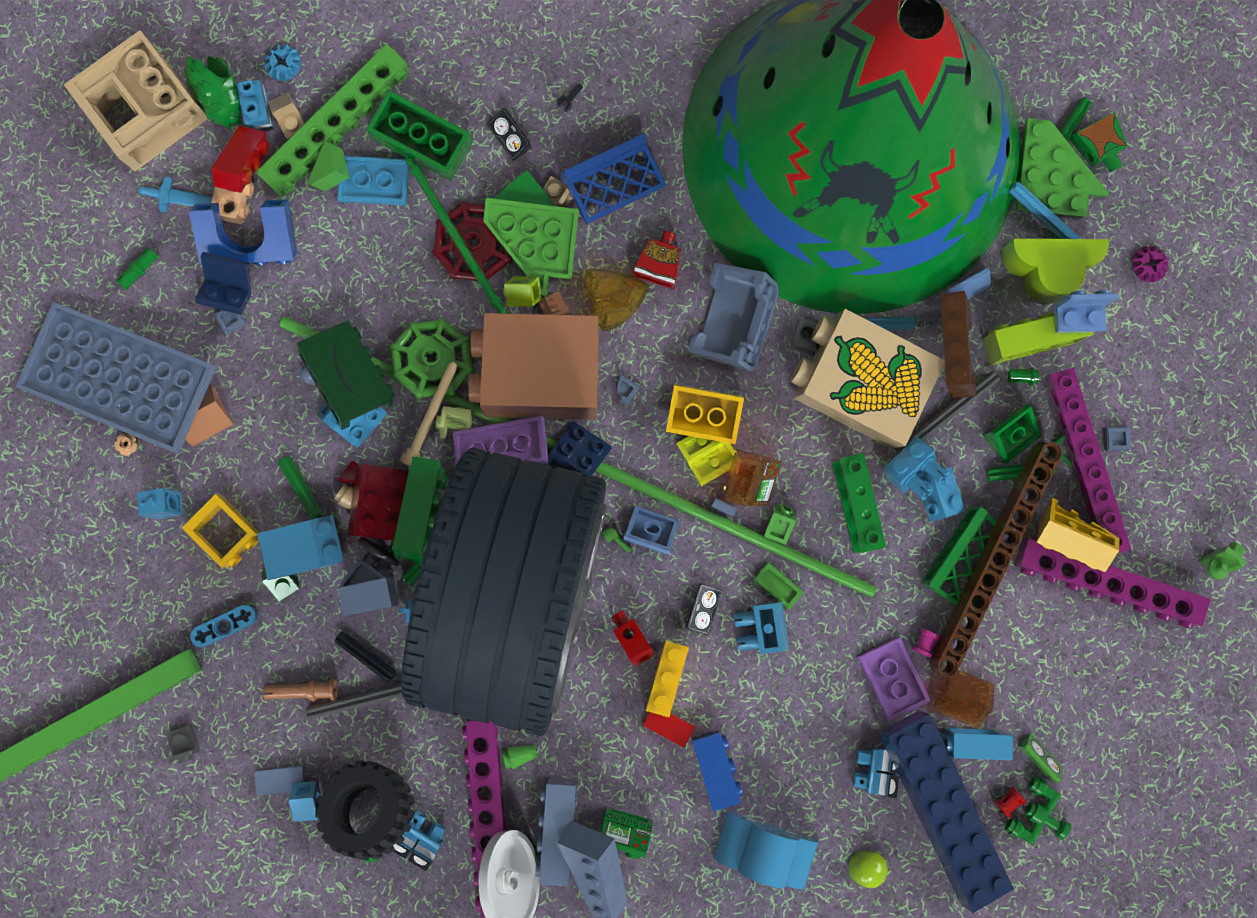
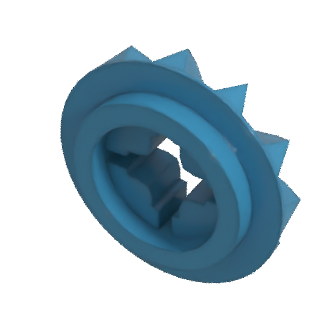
M277 44L275 48L269 49V53L264 57V67L267 73L279 81L292 79L301 68V58L298 52L287 44L286 46ZM276 57L285 59L288 68L282 64L278 66L279 62Z

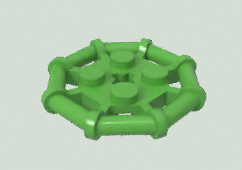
M444 318L434 321L409 322V326L393 344H390L388 349L391 352L393 371L391 377L393 381L399 382L415 394L417 399L422 400L425 397H433L438 387L425 388L427 382L435 383L441 381L448 364L455 362L457 369L461 370L453 378L445 395L453 396L455 390L474 371L470 337L463 335L447 323ZM437 330L436 334H432V336L421 335L419 332ZM444 331L456 341L453 343L449 342L442 336V332ZM414 334L416 336L414 342L408 348L403 347ZM461 347L463 362L455 360L454 350ZM435 353L436 361L427 362L426 355H433ZM400 354H405L408 357V366L403 369ZM413 373L421 379L420 385L415 384L406 375Z

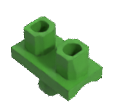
M1234 541L1228 547L1217 548L1213 553L1203 556L1199 562L1202 565H1207V573L1211 578L1221 580L1226 578L1228 573L1243 568L1246 565L1247 561L1242 558L1246 550Z

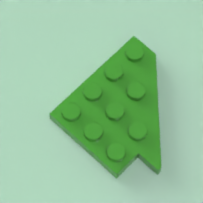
M1031 118L1025 120L1019 182L1055 215L1085 218L1087 215L1088 197L1106 198L1109 194L1052 121ZM1016 200V211L1030 212Z
M486 198L483 222L526 276H539L542 296L547 295L548 277L572 278L579 209Z

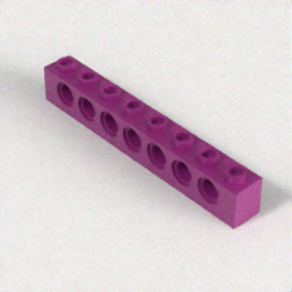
M1073 367L1046 375L1045 380L1062 433L1065 437V443L1090 522L1096 523L1119 537L1118 553L1131 550L1075 369Z
M1022 539L1014 564L1015 567L1021 568L1020 572L1023 574L1034 576L1037 573L1043 575L1042 580L1054 584H1057V581L1066 583L1065 587L1068 589L1079 591L1082 588L1088 590L1087 595L1099 599L1106 596L1111 598L1110 602L1113 604L1125 606V603L1133 605L1132 610L1144 614L1151 611L1156 613L1155 617L1170 622L1172 618L1179 621V626L1193 629V626L1204 625L1211 601L1209 598L1110 565L1106 572L1092 569L1081 561L1069 559L1064 554L1053 549H1046L1037 541L1031 539ZM1041 556H1044L1047 560L1045 568L1039 565ZM1064 564H1067L1069 567L1067 576L1062 573V566ZM1087 571H1089L1092 576V579L1089 583H1087L1084 579V575ZM1109 579H1112L1114 582V588L1111 591L1107 587ZM1132 586H1134L1137 591L1136 596L1134 598H1132L1130 595V589ZM1155 594L1159 597V602L1156 606L1152 600ZM1178 601L1181 604V611L1179 613L1175 609Z
M468 719L466 725L462 727L463 740H467L468 750H464L465 764H469L470 774H466L467 789L471 788L472 797L468 798V811L473 813V822L470 823V836L475 837V847H472V861L477 862V871L474 872V886L479 888L480 864L486 848L482 837L486 835L493 837L498 832L505 831L506 828L498 726L493 725L491 721L483 723ZM479 737L484 738L487 742V748L478 749L475 745V739ZM477 763H487L489 772L485 774L480 773L477 770ZM482 786L488 787L491 791V796L487 798L482 797L479 794V788ZM489 811L493 816V820L490 822L483 821L480 816L481 812ZM480 895L476 896V911H480L481 918H486L482 910Z

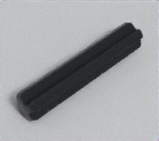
M340 632L336 636L334 642L379 677L386 682H390L393 679L396 671L344 632Z

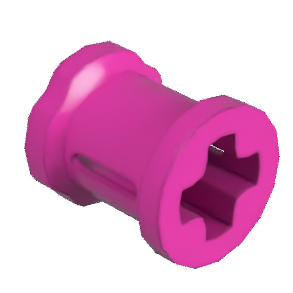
M920 628L921 635L917 644L912 646L911 649L931 658L936 640H940L941 636Z

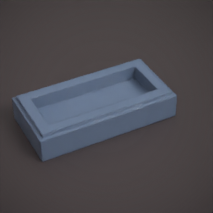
M304 765L254 771L256 796L291 792L293 783L305 782Z

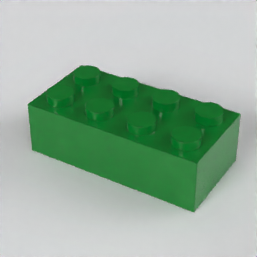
M391 91L387 92L366 129L372 140L404 157L408 155L413 157L415 163L449 181H452L473 143L469 132Z
M412 456L392 547L399 560L423 562L432 527L442 500V489L445 490L448 483L446 469H443L441 461Z

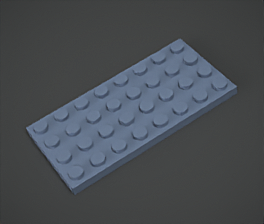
M53 302L15 387L179 454L216 366Z

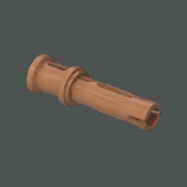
M331 679L329 682L311 680L306 684H265L263 693L267 692V694H263L264 700L308 698L311 701H316L318 698L336 700L338 697V682L336 679Z

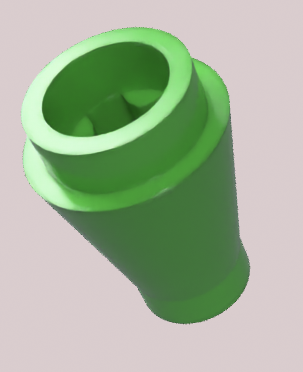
M534 744L506 747V750L501 751L505 769L512 768L514 770L532 759L538 758Z

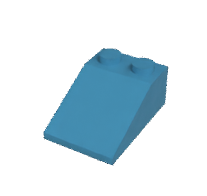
M333 515L257 534L268 580L334 566L344 561Z

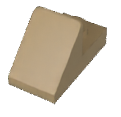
M289 92L268 102L271 112L277 119L287 141L305 124Z

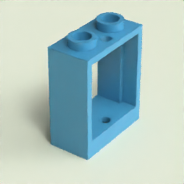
M943 728V734H940L949 755L953 758L1013 760V735L1003 731Z

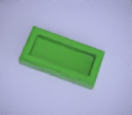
M769 562L752 579L778 602H783V606L787 610H790L804 593Z

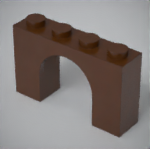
M965 291L942 293L940 296L946 387L953 398L977 396L976 374L972 367L969 346V329H972L971 306Z

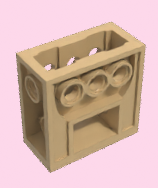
M141 30L64 84L116 156L133 171L141 168L207 120L203 109ZM156 76L154 80L148 81L150 77ZM169 93L166 97L161 98L163 94ZM122 99H125L137 116L118 130H115L103 113Z

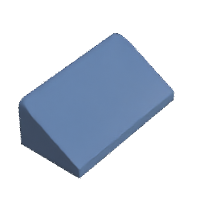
M989 268L979 271L951 287L945 293L965 291L969 300L990 288Z

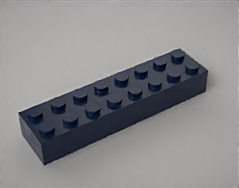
M917 711L878 732L961 906L974 913L1014 890L931 715L926 712Z

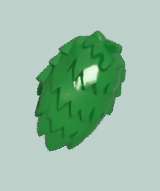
M188 56L186 58V68H184L187 86L193 97L204 109L207 119L227 129H230L232 125L242 124V121L239 119L242 110L236 80L225 61L220 57L208 56L206 66L198 58L194 60Z

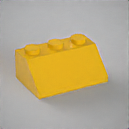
M674 384L666 432L736 444L744 397Z

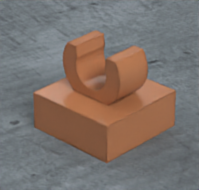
M559 291L539 301L544 315H566L569 313Z

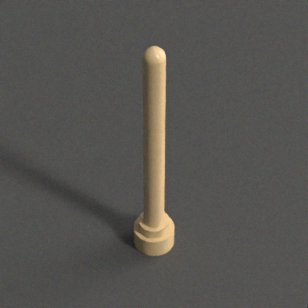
M455 362L448 364L411 447L402 453L400 461L408 466L411 465L412 456H420L419 450L456 372L457 364Z

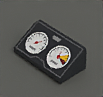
M505 107L487 123V126L512 161L532 149L531 143Z
M699 583L686 629L709 635L722 590Z

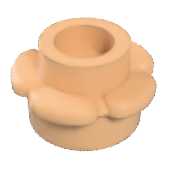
M121 433L117 436L114 447L121 455H130L138 447L137 438L130 434Z

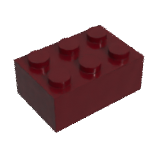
M367 464L357 465L347 535L394 541L409 474L408 470Z

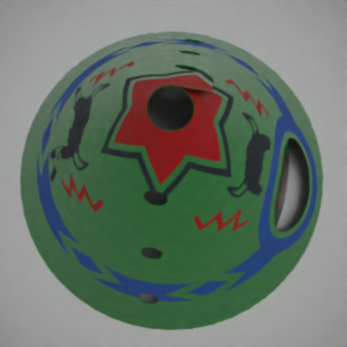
M776 0L760 8L736 26L717 46L702 68L693 87L685 113L682 154L688 191L696 213L709 237L733 266L766 272L778 284V297L791 303L813 310L836 314L844 309L854 314H870L904 308L923 301L957 281L981 259L1001 231L1014 201V196L1009 193V190L1013 184L1019 181L1021 138L1013 99L995 62L971 33L937 0ZM933 7L944 13V22L937 34L927 39H916L909 36L899 24V16L913 18L931 17L935 14ZM835 34L836 42L831 55L825 58L823 55L824 45L828 38ZM969 61L971 77L969 84L966 86L965 72L967 62ZM774 67L775 79L771 87L766 89V75ZM722 96V109L719 115L715 116V103ZM989 101H990V103H991V108H992V115H991L990 124L988 125V123H987V109H988V104H989ZM1009 137L1010 150H1009V155H1008V158H1007V157H1006V142H1007V138Z

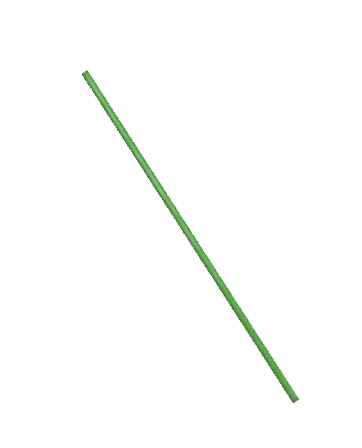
M285 316L281 319L279 325L303 338H309L320 333ZM372 356L371 360L374 365L378 364L383 374L391 377L393 375L392 365ZM410 373L406 375L415 384L420 385L421 379ZM427 382L425 388L438 387V386H436V385H434V384H432V383ZM456 394L453 396L445 395L442 400L456 408L471 409V415L491 424L512 421L508 418L484 417L480 405L471 403L469 400ZM546 436L547 449L552 451L558 441ZM602 462L596 472L871 598H873L877 587L777 541L766 538L764 535Z

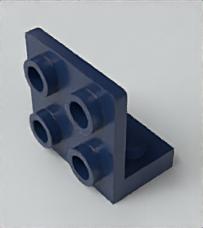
M202 252L200 257L204 283L195 296L196 304L241 315L252 295L248 264L239 260Z
M574 422L550 452L546 465L552 466V469L559 467L580 472L586 477L587 475L593 476L611 451L612 446Z

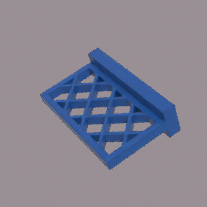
M641 134L563 171L559 176L563 185L566 184L586 225L667 186L646 144L648 140L645 134ZM644 153L647 159L645 167L633 163L636 154ZM620 162L628 165L626 176L614 173L617 163ZM632 167L643 171L640 182L629 178ZM602 172L609 175L606 186L594 182L596 173ZM646 174L654 175L658 185L651 187L644 184ZM612 177L624 181L621 192L609 188ZM579 181L589 184L586 196L577 193L573 184ZM627 182L639 186L635 196L624 193ZM592 186L604 190L601 201L589 197ZM607 192L619 196L616 205L612 206L604 203ZM587 201L599 205L597 214L589 217L585 209Z

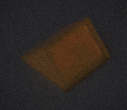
M958 669L954 676L945 678L933 710L978 729L993 710L995 684Z

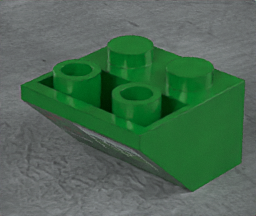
M607 807L600 833L614 838L617 850L626 852L625 855L633 859H639V857L646 858L653 820Z

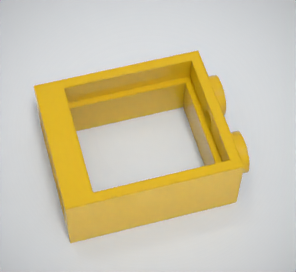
M215 494L182 527L221 568L236 566L242 559L240 555L246 549L249 551L254 548L259 542L257 534L260 532L229 501L219 494ZM221 509L247 533L224 557L199 533Z

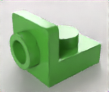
M775 504L764 532V537L786 545L796 522V512L787 505L779 506Z

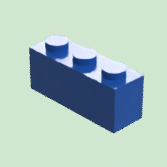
M719 730L691 738L713 812L740 804L739 796H743L740 782H735L732 773L736 772L733 759H728L725 751L729 749L726 735L721 736Z

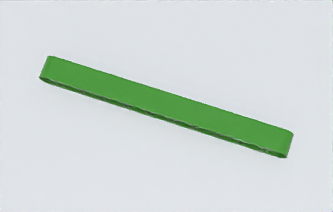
M192 649L174 656L1 752L0 782L4 781V778L7 779L42 760L47 755L49 756L62 749L68 743L71 744L89 734V731L92 732L107 724L110 720L132 710L131 708H136L172 688L174 685L195 675L194 673L197 674L202 671Z

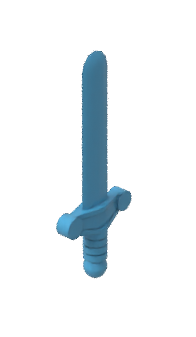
M170 177L163 179L159 189L146 188L145 186L138 188L139 194L158 198L159 210L164 213L168 211L169 203L194 206V204L211 203L213 197L172 189L173 180Z

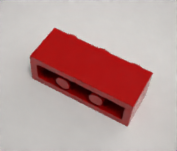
M238 126L211 168L214 187L242 193L245 186L250 184L255 170L259 169L261 160L269 152V142L266 140L265 131Z

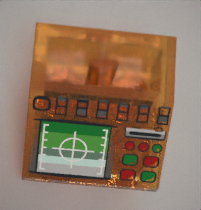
M736 449L723 491L725 501L744 506L768 505L782 461Z

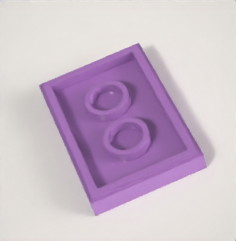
M900 636L857 656L887 721L894 720L931 702Z

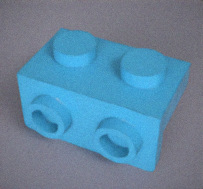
M952 467L945 469L950 475L946 480L942 478L944 480L942 484L937 483L929 474H925L920 478L933 489L929 496L925 494L927 498L923 500L930 522L965 512Z

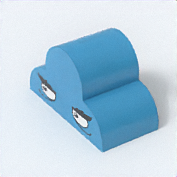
M727 811L713 858L725 866L738 870L743 876L758 883L784 889L786 886L805 889L819 840Z

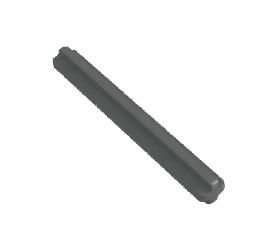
M991 371L976 383L977 396L954 400L910 435L906 445L916 437H919L922 441L926 440L999 382L1000 377L997 373Z
M401 683L309 706L306 708L307 718L311 720L403 696Z

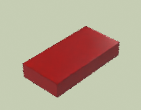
M649 712L642 726L685 748L695 729L694 725L670 713V717H665Z

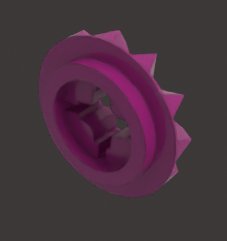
M1145 246L1134 254L1131 263L1132 270L1140 280L1156 282L1165 277L1169 270L1168 261L1170 258H1167L1164 254L1165 250H1160L1156 246ZM1149 258L1151 261L1159 262L1153 266V269L1151 266H1143L1149 261Z

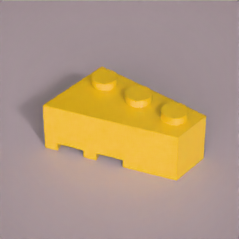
M1052 497L1039 521L1037 543L1046 549L1058 551L1069 559L1081 561L1092 569L1106 572L1119 551V537L1094 522H1091L1089 525L1077 517L1078 512L1073 509L1070 512L1058 506L1059 501Z

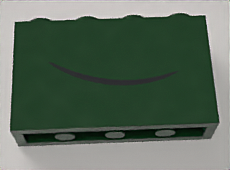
M348 320L296 343L298 355L341 430L350 427L351 420L385 404L388 407L393 406V397L395 396L391 385L385 384L383 381L384 375L379 365H374L372 362L370 349L367 345H362L359 330L356 326L352 327Z

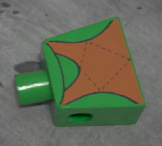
M1115 112L1076 132L1071 137L1070 142L1092 168L1104 162L1110 173L1123 166L1117 155L1127 148V142Z

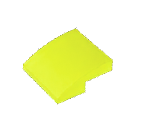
M688 436L676 443L701 487L741 464L739 456L730 443Z

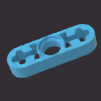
M241 605L195 627L190 635L191 641L197 647L209 646L253 625L257 621L258 612L251 605ZM243 610L251 612V615L248 617L249 621L245 619L236 622L234 619L242 616ZM222 619H227L231 625L230 630L226 633L221 632L219 629V622ZM200 630L202 632L213 630L215 633L205 637L206 642L198 640V636L201 635Z

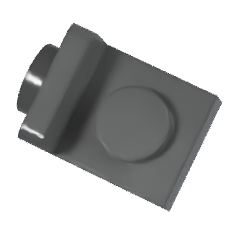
M191 724L166 733L173 755L169 757L170 762L178 760L179 764L194 759L192 754L200 752Z

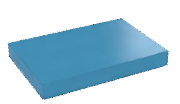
M345 156L350 178L338 184V202L407 206L410 167L406 164V159Z

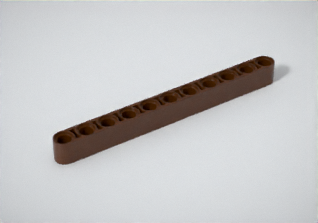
M1039 442L1032 448L930 658L929 666L933 672L947 678L957 673L1059 463L1062 449L1057 443ZM1046 447L1049 450V456L1047 458L1044 455V450ZM1036 468L1039 471V476L1037 479L1034 477V471ZM1026 489L1029 492L1027 500L1024 498V491ZM1016 510L1019 514L1017 521H1015L1013 518L1014 512ZM1007 531L1008 540L1004 542L1003 535ZM997 553L998 561L994 564L992 558ZM987 574L988 581L983 585L982 578ZM976 595L978 597L977 604L973 606L972 598ZM967 617V625L962 627V619ZM956 638L957 645L952 649L951 642ZM946 660L947 666L941 670L940 665L942 661Z

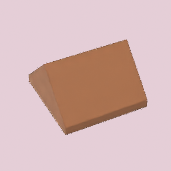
M212 384L208 386L186 436L187 442L192 447L234 425Z

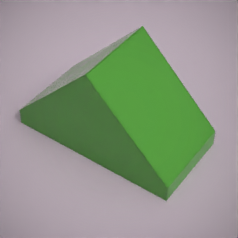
M324 141L307 184L327 191L350 178L343 149Z

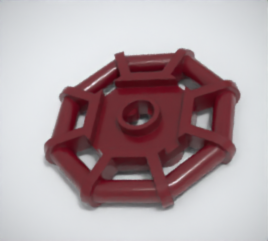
M465 200L460 201V204L451 210L448 216L453 222L460 215H464V219L461 220L462 222L458 225L456 224L455 228L488 280L506 265L511 264V256L504 247L502 253L496 251L497 238L483 222L484 217H469L468 212L484 214L485 205L467 203ZM437 219L435 222L437 226L434 249L431 250L432 256L439 260L450 274L451 279L477 281L478 279H476L472 271L461 270L467 262L451 236L449 245L443 246L445 230L447 229L444 227L441 219ZM472 236H476L477 240L480 241L475 247H471V244L467 243L468 240L472 239ZM452 251L458 259L456 266L446 256V252ZM493 256L499 259L484 271L482 264L489 261Z

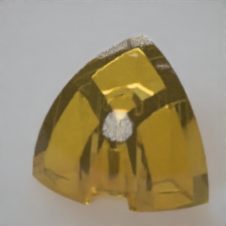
M586 269L585 296L591 299L593 310L590 313L591 316H598L599 327L603 331L612 330L625 323L638 310L650 286L640 279L616 271L604 269Z

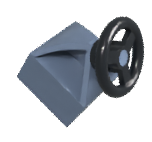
M359 538V544L369 552L364 556L363 561H360L348 572L338 587L344 616L399 606L394 577L379 569L384 561L393 566H398L400 564L399 559L369 539Z

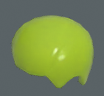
M860 850L850 858L848 870L850 877L858 885L865 888H877L885 882L888 866L887 861L879 853Z

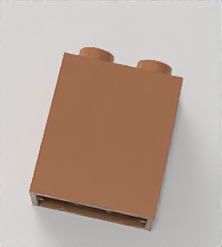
M484 313L483 329H472L471 355L472 357H482L481 374H470L469 401L471 403H480L484 417L532 418L542 416L544 419L597 420L598 316Z

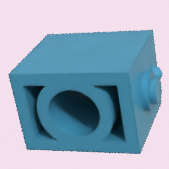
M164 488L137 492L138 516L163 519L183 515L181 492Z

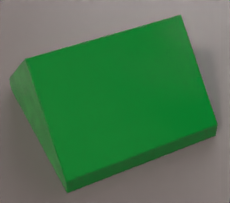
M1026 404L1012 412L985 433L983 437L1006 464L1040 438L1041 433L1032 407Z

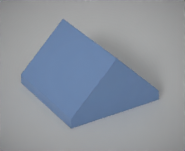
M635 506L624 540L669 555L679 520Z

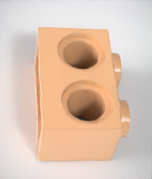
M252 180L249 185L245 186L242 193L215 187L211 203H218L222 221L242 225L243 219H246L249 213L248 198L254 192ZM234 204V210L230 213H227V208L230 205Z

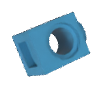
M317 781L292 784L289 804L294 822L318 820L315 817V810L319 809L320 803H317L318 796L320 795Z

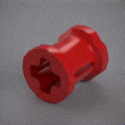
M1010 786L1008 788L1009 791L999 800L995 799L993 801L1007 818L1011 816L1010 813L1020 804H1026L1025 799L1013 786Z

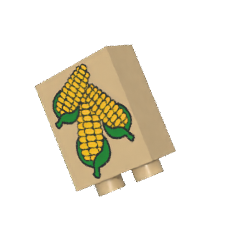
M847 309L834 315L832 319L823 315L811 336V340L819 344L812 361L802 357L792 374L790 382L799 386L793 399L890 448L906 446L942 371L945 360Z

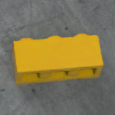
M670 641L664 642L646 704V711L670 717L689 647Z

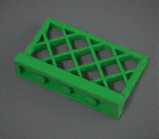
M971 506L920 582L954 606H956L960 594L963 592V590L958 588L957 578L967 576L969 580L972 574L970 558L981 555L984 549L983 539L990 536V534L982 535L980 526L986 520L991 523V529L993 530L997 522L982 507ZM977 540L979 553L969 555L968 544L970 541ZM965 559L967 572L956 574L955 564L958 560ZM987 574L984 575L983 585H985L988 581ZM952 579L954 591L945 593L940 587L945 580ZM976 595L972 598L973 606H975L978 601V597Z

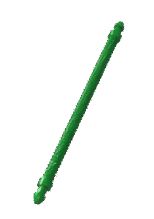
M406 156V164L411 168L410 173L417 180L474 276L478 279L477 281L481 284L480 286L484 289L483 291L487 294L488 299H490V305L492 308L495 307L497 314H506L505 308L501 305V299L496 296L495 291H493L478 263L422 173L421 167L416 165L413 157Z

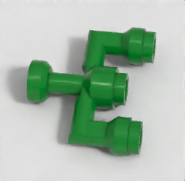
M1034 776L1028 784V789L1036 795H1043L1047 798L1044 806L1039 803L1034 804L1033 802L1027 805L1024 814L1027 815L1028 820L1034 823L1030 831L1023 826L1022 822L1013 818L1007 821L1004 830L1009 835L1019 837L1033 846L1043 829V824L1054 830L1055 837L1064 840L1071 830V823L1066 820L1058 822L1049 816L1062 794L1049 787L1042 778Z

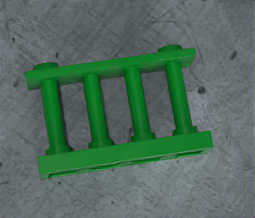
M864 453L839 458L840 461L832 462L853 554L886 548Z

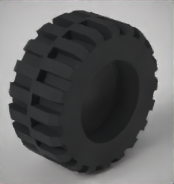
M357 761L354 763V766L351 764L343 766L342 772L336 771L331 775L332 780L330 783L325 782L322 787L324 793L322 796H318L317 803H320L319 809L315 810V817L319 818L320 822L316 824L319 832L324 833L321 838L325 844H329L330 849L337 853L360 860L382 858V853L390 854L395 849L393 845H400L405 840L402 837L404 832L409 833L411 825H408L410 818L414 819L415 811L411 810V805L415 804L414 797L408 794L411 792V788L408 783L403 782L404 778L400 774L376 762L369 761L366 763L364 761ZM375 788L378 790L382 801L380 816L374 826L368 831L361 834L355 833L349 819L351 805L362 791Z

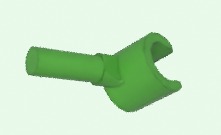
M608 527L602 531L608 543L615 539L617 544L627 553L632 550L619 537L614 528Z

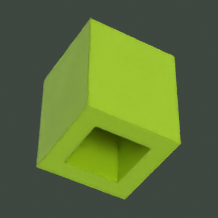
M513 276L509 279L503 288L507 306L533 307L542 299L539 276Z

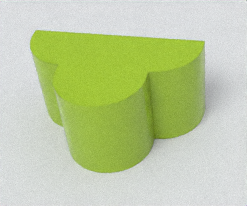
M1013 239L1001 250V259L1005 268L1010 273L1024 277L1026 291L1032 299L1042 304H1054L1061 301L1063 297L1070 295V292L1076 291L1081 287L1085 280L1086 271L1101 262L1106 256L1109 239Z

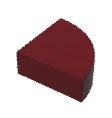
M351 461L339 476V481L345 484L354 483L356 467L359 464Z

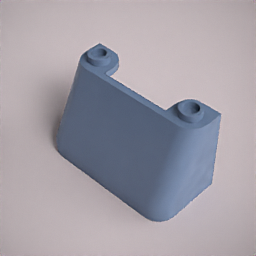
M715 263L713 270L709 274V282L715 290L703 332H696L690 337L688 352L739 369L754 371L758 364L778 299V284L766 272Z

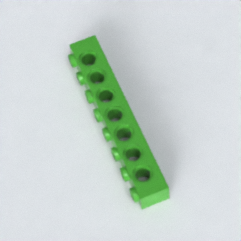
M386 44L256 171L258 176L280 197L284 194H289L294 189V184L300 178L307 177L311 172V167L316 163L324 141L338 146L342 142L343 136L349 130H354L365 114L368 115L373 112L376 103L381 98L384 99L387 92L392 91V87L397 82L401 83L406 79L410 71L407 63ZM382 72H389L386 77H379ZM366 88H373L370 93L363 94ZM349 104H356L354 109L347 110ZM340 119L338 125L330 126L333 120ZM324 135L320 142H314L317 136ZM302 151H307V155L304 158H298ZM291 167L288 174H282L284 168Z

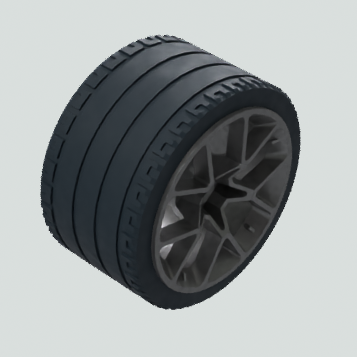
M474 447L464 452L453 470L442 497L425 551L413 599L404 647L401 676L402 695L407 704L421 708L428 706L430 710L454 716L460 714L463 718L483 723L491 721L496 726L517 731L523 729L526 733L543 736L547 733L552 715L557 713L564 691L596 561L607 504L604 503L606 492L604 478L587 475L586 477L580 472L559 467L552 469L550 465L529 460L522 462L517 457L496 452L491 454L487 450Z

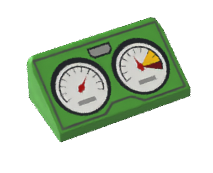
M1031 733L1028 734L1018 746L1049 780L1059 783L1062 778L1063 767Z

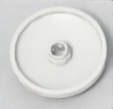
M505 830L498 832L491 838L484 850L479 870V895L486 918H532L535 913L540 889V877H535L537 857L531 842L520 831Z

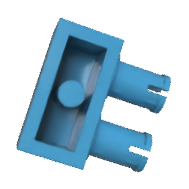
M919 437L912 440L883 468L886 479L904 494L910 488L921 500H925L927 498L925 494L929 496L933 490L920 479L926 472L939 484L944 482L942 478L946 480L950 475L948 471L937 463L934 450Z
M783 602L753 606L754 611L734 613V619H742L734 622L737 628L756 625L757 634L737 637V643L745 642V644L738 645L739 651L759 648L760 654L782 652L789 649Z

